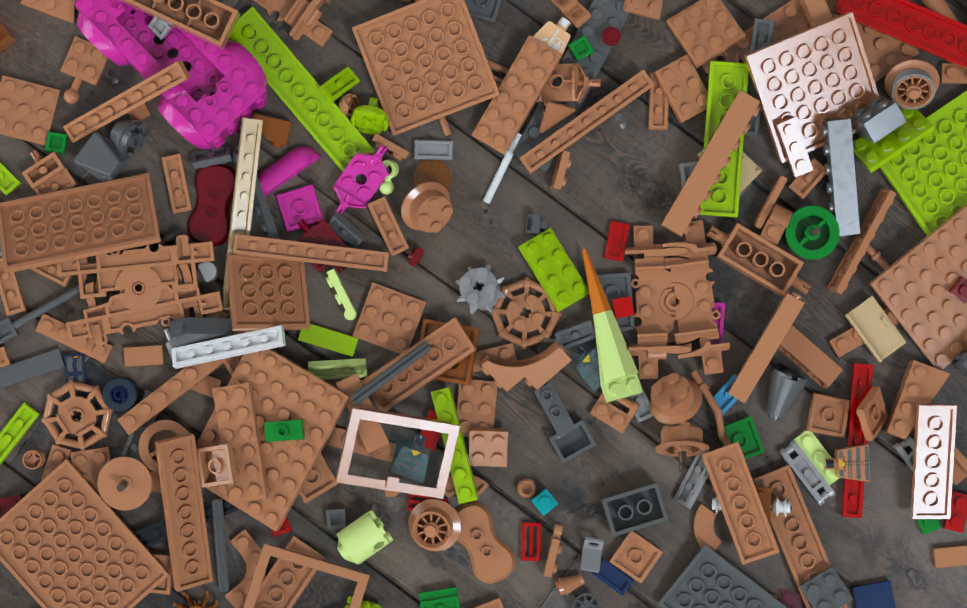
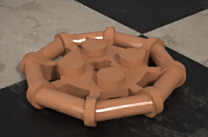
M525 277V279L509 285H502L500 287L501 292L510 299L506 310L500 309L504 299H498L497 304L492 307L493 312L491 314L499 334L498 337L508 340L522 347V349L540 343L544 339L551 338L550 336L562 313L557 312L541 284L529 279V277ZM524 287L523 294L513 297L512 291ZM529 287L543 294L539 298L529 294ZM545 298L548 300L550 312H545L542 300ZM526 307L527 310H531L529 318L520 315L523 311L522 308ZM500 314H506L509 326L504 328ZM545 316L551 317L546 329L544 330L541 327V324ZM513 328L522 332V339L509 333V331ZM538 329L541 333L527 339L528 332Z
M73 379L52 393L49 392L47 394L46 407L41 421L56 441L55 444L70 446L84 451L87 447L108 436L107 432L111 414L114 410L108 408L104 403L103 394L98 385L92 386L76 382ZM76 390L90 394L88 397L76 395ZM69 391L71 397L62 402L58 397ZM94 396L102 409L97 410L91 401ZM54 404L59 406L57 416H52ZM73 411L81 412V420L72 417L74 415ZM98 415H103L101 427L96 426ZM53 422H58V424L63 430L61 434L59 433ZM92 429L96 434L85 440L83 434ZM70 433L78 436V441L65 437Z

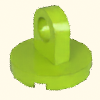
M370 97L369 105L357 107L353 110L351 116L352 125L358 127L360 132L368 135L381 134V131L385 132L390 122L388 114L378 108V98Z

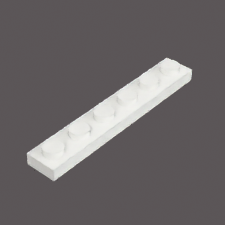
M279 325L172 348L173 367L178 369L286 346L284 327Z

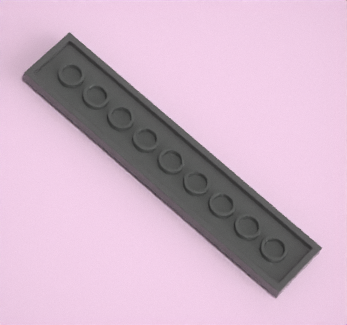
M593 0L588 10L591 17L579 27L572 42L585 35L594 53L577 62L570 48H568L560 64L579 63L586 77L596 79L612 46H608L602 41V32L607 27H615L621 31L630 14L623 12L624 0ZM558 77L553 80V86L557 87L562 84V78ZM591 87L588 88L580 103H577V101L555 102L574 107L576 111L543 134L539 130L544 117L542 109H545L546 106L544 102H540L513 155L520 158L573 120ZM554 157L538 169L547 172Z

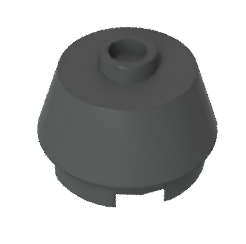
M121 119L112 128L110 141L122 155L136 156L135 152L138 148L143 149L148 138V134L145 133L146 126L139 120Z

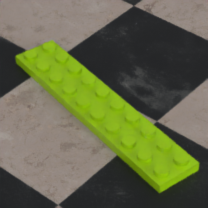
M251 7L238 19L230 39L238 42L252 54L262 67L270 87L341 171L345 170L356 152H376L341 112L334 102L330 104L318 90L320 85L255 8Z

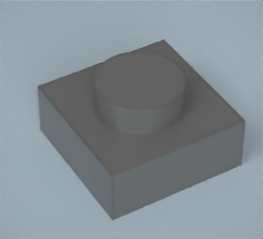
M346 508L326 509L327 529L347 527Z

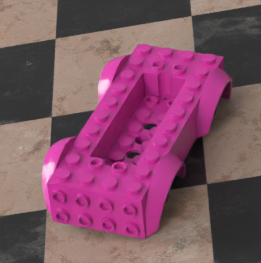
M76 0V3H74L79 12L77 26L83 35L115 64L119 66L130 64L144 80L179 60H182V62L187 61L191 64V70L188 72L191 78L160 94L157 108L169 124L194 146L200 149L211 150L215 147L217 149L225 143L224 139L229 134L232 136L239 130L238 126L242 123V117L252 118V113L257 108L260 110L267 104L268 83L266 75L252 54L238 42L228 40L224 50L173 27L166 36L164 43L157 45L154 43L156 34L148 27L154 18L153 16L119 0ZM176 49L178 56L176 58H169L167 56L168 51Z

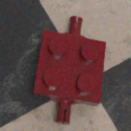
M304 219L297 223L304 231L303 236L297 242L348 248L324 219L312 227ZM311 263L319 273L326 267L331 266ZM334 266L339 273L342 272L338 266Z

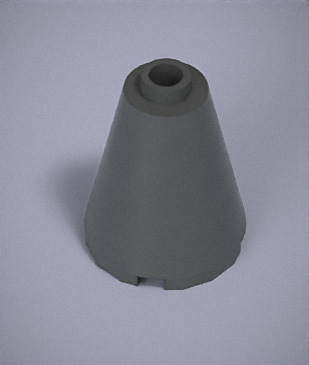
M772 365L766 413L769 414V418L779 421L780 418H785L808 383L809 378L793 369L782 370L783 366Z

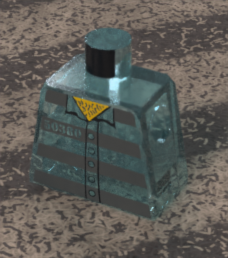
M579 346L572 353L580 361L575 366V369L590 389L595 392L601 386L597 349L592 348L587 353Z
M416 434L413 442L405 440L389 472L424 484L431 452L430 448L424 447L427 438Z

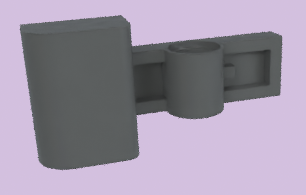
M551 382L534 391L556 431V434L549 437V440L562 463L596 446L583 420L581 419L576 423L572 422Z

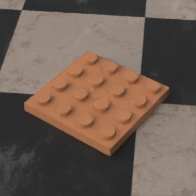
M227 255L232 331L261 330L282 325L284 330H309L310 317L304 262L251 255Z

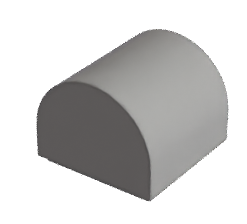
M203 262L198 265L205 282L210 283L217 279L219 269L214 263Z

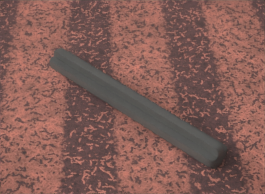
M426 341L422 342L350 396L351 402L357 405L428 353L431 350L430 345Z
M222 498L212 499L218 586L220 592H228L230 587Z

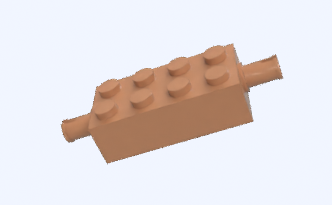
M739 223L734 224L730 233L727 234L712 225L706 235L721 244V248L715 258L779 296H785L791 286L806 295L809 291L808 289L812 286V284L797 276L804 262Z

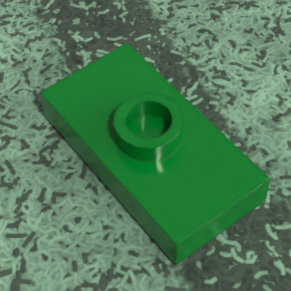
M304 420L264 422L266 442L305 439Z

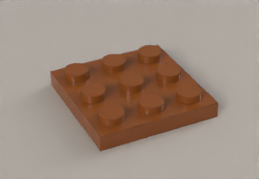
M423 319L420 341L446 323ZM463 326L477 348L480 328ZM476 351L435 379L471 386Z

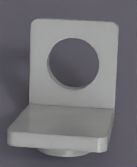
M585 538L582 549L581 570L600 571L604 540Z

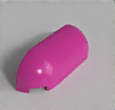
M298 146L265 168L257 175L264 196L266 197L321 158L320 154L309 146Z

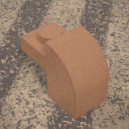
M775 203L759 236L777 245L789 224L793 212Z

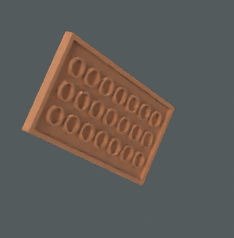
M146 173L1 202L0 241L5 273L161 242L150 174Z

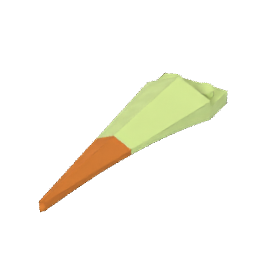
M584 248L582 255L594 320L600 385L606 403L641 394L643 391L635 363L628 351L626 342L587 250Z

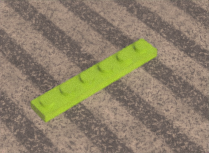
M451 387L432 391L431 395L437 419L451 422L454 425H460ZM461 426L450 468L459 504L479 499ZM441 433L445 447L448 433Z

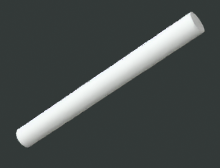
M518 133L505 154L483 199L485 203L490 204L513 157V152L522 137L521 134Z

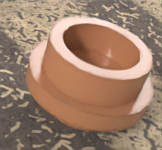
M529 478L522 479L517 486L518 493L525 498L533 496L536 492L535 482Z

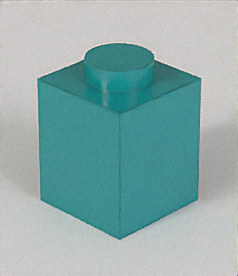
M546 487L531 498V501L543 516L558 505V502Z

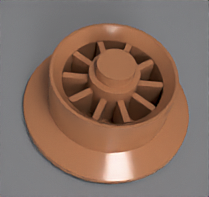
M427 499L417 504L411 511L408 528L411 537L419 546L430 551H442L451 547L459 538L461 520L458 512L449 503L440 499Z

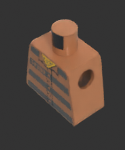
M859 444L835 449V458H824L825 470L835 469V476L838 478L870 482L869 445Z

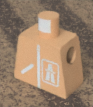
M561 17L556 25L548 21L533 37L563 54L571 38V35L565 31L571 23L564 17Z

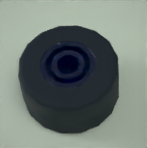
M117 377L106 383L102 396L108 408L122 412L132 409L137 404L140 391L138 385L132 379Z

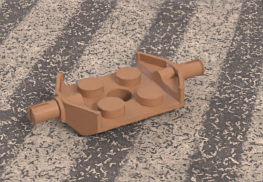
M579 63L558 64L536 102L540 104V102L551 100L552 102L577 101V103H580L589 87H601V79H589V77H586ZM555 78H562L560 86H553Z

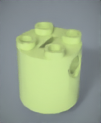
M371 509L337 533L339 539L337 549L345 560L359 565L392 542L393 538L384 529L385 525L380 517H377Z

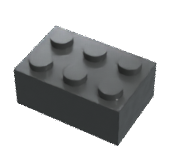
M656 481L600 498L613 537L669 520Z

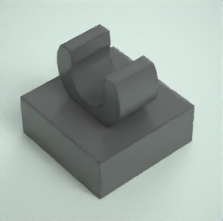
M541 214L526 215L525 234H540V229H547L548 221L540 220Z

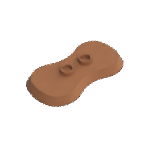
M474 501L465 503L455 509L461 520V532L457 541L467 550L474 575L480 581L487 584L497 583L508 577L515 569L516 558L512 549L497 536L488 508L482 503Z

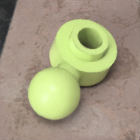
M391 159L383 161L389 171V176H386L379 190L385 195H389L394 191V184L391 179L395 178L399 172L398 164Z

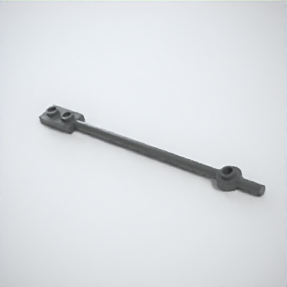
M177 229L161 238L159 243L166 246V244L175 240L178 235L183 234L180 229ZM149 244L152 252L158 251V249H154V244ZM97 275L88 279L87 284L91 282L96 284ZM79 285L12 322L11 318L1 321L0 345L19 335L17 328L79 294Z

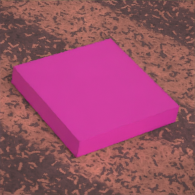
M313 184L276 195L287 232L300 229L297 223L301 222L302 219L309 226L323 220Z

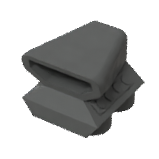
M96 131L75 157L74 163L84 168L101 182L115 180L131 157L122 155L108 138Z

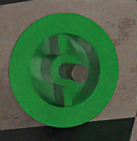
M806 206L793 213L786 227L785 234L787 243L795 254L805 259L816 260L829 255L835 249L839 241L840 230L836 218L828 210L819 206Z

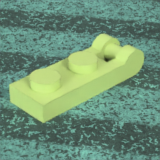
M335 269L327 272L328 277H326L330 288H335L337 294L334 296L339 305L343 304L346 310L344 312L345 318L347 320H354L357 317L356 310Z

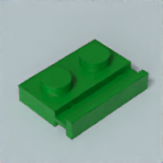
M457 586L418 593L421 608H460Z

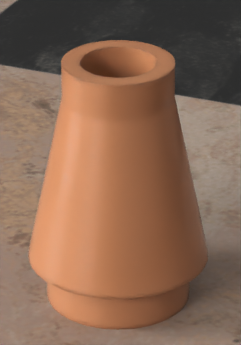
M581 574L560 577L555 581V586L560 596H566L585 584Z

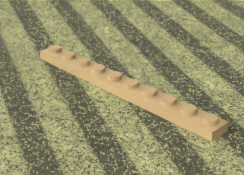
M242 117L227 255H243L233 253L235 234L250 236L263 124L261 119ZM226 261L222 305L224 310H231Z

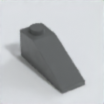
M186 317L169 321L170 338L176 347L233 335L231 318Z

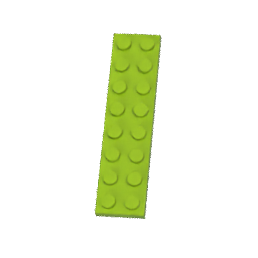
M710 61L703 152L737 93L741 90L747 94L749 72L747 63ZM743 133L738 139L741 141L736 151L732 150L728 156L731 158L726 168H721L719 181L716 185H711L709 190L712 193L706 202L703 200L699 207L702 210L699 215L738 218Z

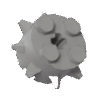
M489 264L485 268L473 269L469 266L468 272L455 282L460 286L461 296L456 301H466L470 306V314H474L478 309L488 310L491 313L493 312L492 307L498 302L497 300L505 299V295L501 292L500 283L505 278L504 276L495 277L491 272V265ZM482 287L483 290L479 292L478 288Z

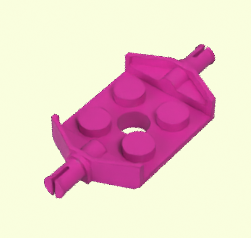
M381 144L377 152L374 153L356 152L333 185L340 199V205L334 211L335 213L339 212L342 215L348 207L366 209L369 200L386 176H389V171L382 161V156L388 150L387 146L384 147V144ZM359 174H364L367 177L366 181L362 183L357 182L355 178Z

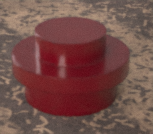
M607 27L602 32L604 44L615 46L619 43L621 33L617 28Z

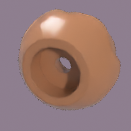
M348 93L340 99L339 108L345 116L351 117L353 110L359 106L360 102L355 94Z

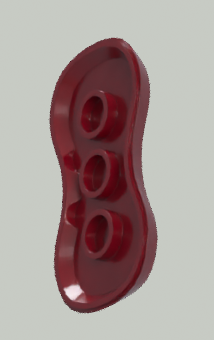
M211 165L206 168H199L196 172L194 185L197 200L187 222L188 235L195 243L213 242V247L224 244L229 238L231 222L229 208L234 195L236 171L229 165Z

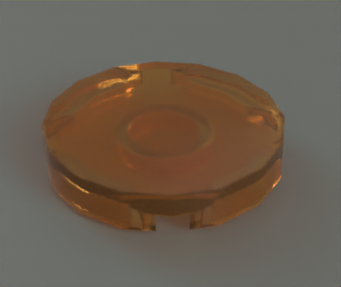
M438 160L422 162L414 173L415 187L421 183L433 181L442 184L449 190L451 185L449 168Z

